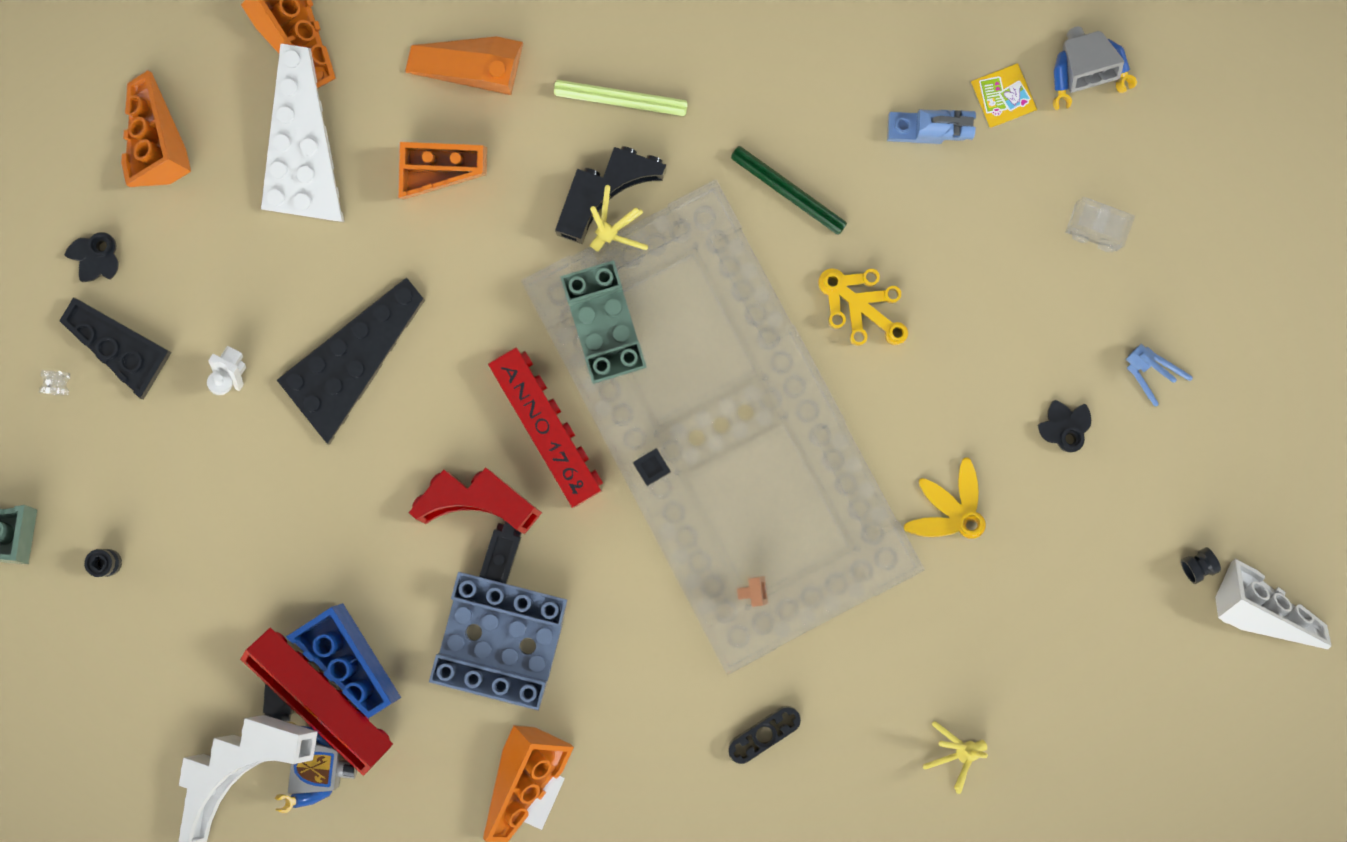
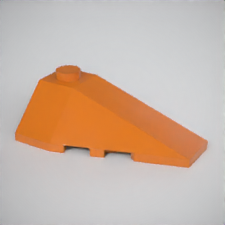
M245 0L241 4L255 28L278 53H280L281 44L311 49L317 78V89L336 79L327 48L323 46L319 35L321 30L319 22L315 21L311 9L313 6L312 0Z
M494 36L411 45L405 72L512 95L523 42Z
M147 70L127 83L125 113L129 115L128 129L124 130L123 139L127 140L126 153L122 154L121 164L126 185L129 187L172 184L191 172L184 143L152 72Z
M513 726L501 754L483 836L486 842H508L529 816L527 809L536 798L541 800L546 794L544 787L551 778L557 779L563 772L574 748L570 743L536 727Z

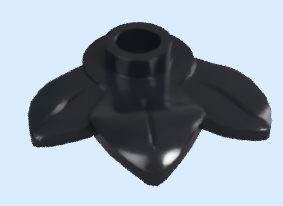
M105 232L96 233L90 239L78 238L67 248L64 254L69 259L80 261L79 280L81 282L93 281L101 274L111 280L118 271L119 262L114 254L117 247L116 241L110 234ZM106 242V249L100 251V244Z
M1057 400L1052 401L1048 409L1049 421L1041 422L1037 425L1041 437L1049 443H1056L1065 452L1072 453L1080 450L1085 441L1084 433L1090 428L1092 421L1088 406L1083 404L1071 411L1063 403ZM1067 434H1071L1074 437L1072 444L1066 442Z

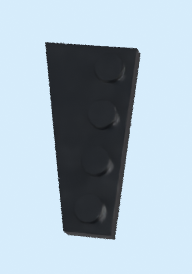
M73 297L59 320L142 400L146 397L172 353Z

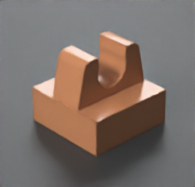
M765 576L748 578L749 586L737 588L738 600L751 598L752 607L768 604Z

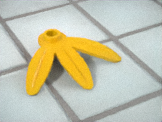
M965 457L962 459L959 470L958 487L961 505L950 493L936 483L925 478L919 480V486L926 498L949 518L929 517L913 520L904 524L906 532L923 537H940L960 532L962 536L968 539L978 538L984 533L986 528L985 519L980 513L976 512L979 488L976 471L970 458ZM969 521H974L977 524V528L969 530L966 525Z

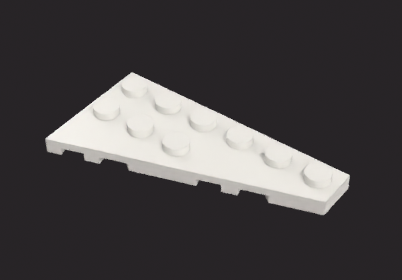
M281 44L261 209L344 222L343 212H341L339 203L338 187H336L333 172L334 165L327 129L323 121L322 104L319 100L316 85L317 78L311 49Z

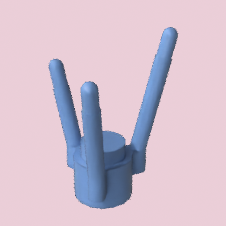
M1142 343L1126 358L1130 363L1127 369L1135 376L1155 407L1159 403L1138 370L1141 369L1145 372L1152 366L1164 377L1175 383L1177 379L1158 364L1160 363L1188 381L1193 379L1191 375L1157 355Z

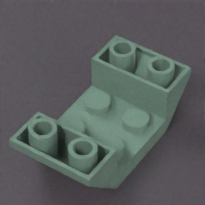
M614 260L560 276L592 384L647 368Z

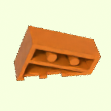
M400 142L399 198L408 199L487 175V147L484 145Z

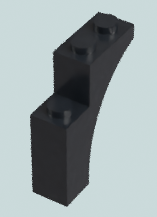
M622 146L621 149L614 147L604 177H600L598 171L590 168H585L584 171L577 169L555 229L557 236L583 244L590 224L594 219L590 208L594 206L597 212L602 208L606 185L610 186V200L618 193L634 185L652 181H663L666 173V164H663V160L658 157L647 155V158L637 155L636 150Z

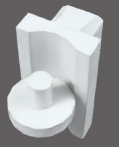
M229 346L225 348L220 357L212 354L208 360L213 373L207 379V386L216 395L228 393L232 385L236 390L240 391L244 385L241 377L246 369L245 363L241 361L243 355Z

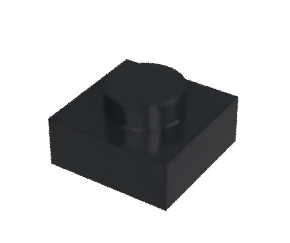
M657 448L633 462L647 487L671 473Z

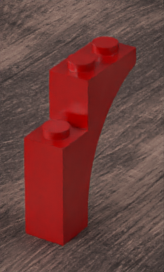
M486 467L473 477L469 488L453 474L443 469L441 473L436 474L432 478L430 487L425 493L414 500L413 508L408 512L416 520L427 524L442 515L452 512L482 511L501 517L523 534L527 533L542 514L539 509Z

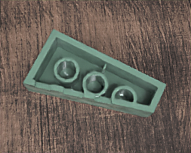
M27 505L0 509V562L29 564L37 509Z

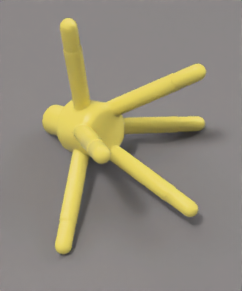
M606 185L602 209L598 213L594 206L590 208L598 228L595 230L597 236L589 246L599 252L605 242L611 243L614 240L647 250L648 245L617 235L620 229L643 213L641 209L634 208L613 226L606 222L610 186Z
M934 721L932 726L952 741H939V746L956 749V753L923 765V769H929L959 759L964 764L954 788L957 794H961L971 763L979 757H988V754L983 752L987 750V744L984 740H979L975 743L973 741L963 743Z

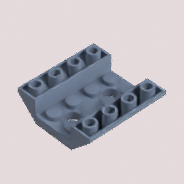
M458 572L451 596L453 603L440 652L436 654L429 682L539 711L559 641L567 599ZM471 624L480 626L482 630V635L478 640H472L467 635V629ZM525 638H531L536 644V649L531 654H526L521 650L520 644Z

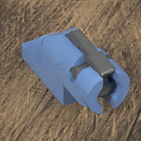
M919 109L917 113L889 112L887 141L942 144L944 140H973L976 127H974L976 112Z

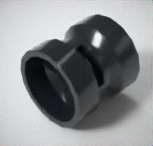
M1208 547L1199 550L1195 557L1187 556L1181 559L1182 569L1193 584L1203 581L1207 575L1213 576L1221 572V566L1217 557Z
M96 549L86 556L84 566L91 576L109 577L120 571L122 559L115 550Z

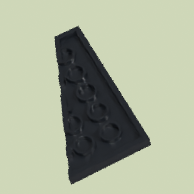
M407 277L277 379V382L328 445L331 444L335 434L349 417L348 414L356 402L360 400L383 365V361L397 344L396 342L402 332L409 326L425 301Z

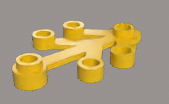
M827 269L820 275L818 285L820 290L828 295L830 308L828 322L832 328L839 329L846 322L845 315L840 311L839 296H841L849 304L852 329L850 341L853 345L861 346L867 341L868 336L866 331L863 330L861 313L885 331V339L888 343L900 345L907 339L908 330L904 324L891 322L868 304L885 301L896 303L901 298V290L897 286H890L882 291L854 293L847 286L865 284L869 287L874 286L880 279L878 271L868 269L865 273L843 275L838 269ZM868 273L875 275L876 280L874 282H869L866 279ZM828 278H835L837 285L834 287L830 286L827 282ZM888 291H896L897 298L890 299ZM833 316H840L842 323L835 325L832 322ZM894 328L902 331L900 338L894 337L892 333ZM859 332L863 335L862 342L855 341V333Z

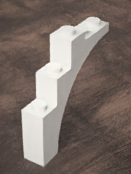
M266 715L249 717L244 719L242 737L229 735L214 738L211 756L201 754L184 757L179 786L187 788L179 842H207L211 823L221 800L230 787L245 772L265 761H280L290 764L312 761L318 732Z

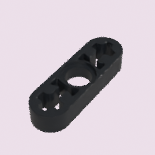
M783 706L735 737L728 746L730 758L738 764L747 763L796 731L801 723L798 711L791 706ZM787 712L788 715L794 714L795 717L792 719L794 724L792 726H788L786 723L779 727L782 733L777 735V731L770 721L775 719L776 724L783 720V713ZM768 727L772 730L770 741L763 743L757 739L756 733L759 728ZM751 734L754 743L759 748L754 750L751 745L746 749L747 755L745 757H742L740 754L735 756V745L738 743L741 746L748 744L750 741L746 737Z

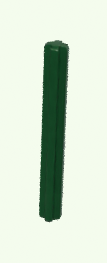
M738 146L731 155L733 161L835 234L839 235L842 233L847 225L845 220L743 147Z

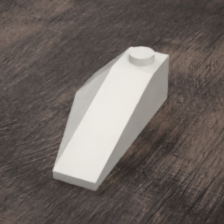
M1237 559L1231 562L1215 597L1219 619L1241 630L1324 649L1331 647L1328 626L1301 604L1294 606L1285 597L1286 592L1281 588L1277 587L1274 590L1263 581L1265 576L1258 570Z

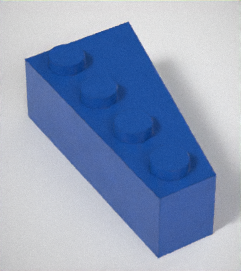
M343 603L330 607L286 636L292 644L295 643L304 652L303 654L311 662L313 661L325 672L324 675L330 681H334L343 690L342 693L367 718L379 713L401 698Z

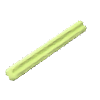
M556 80L554 85V94L556 96L685 116L688 103L682 99Z

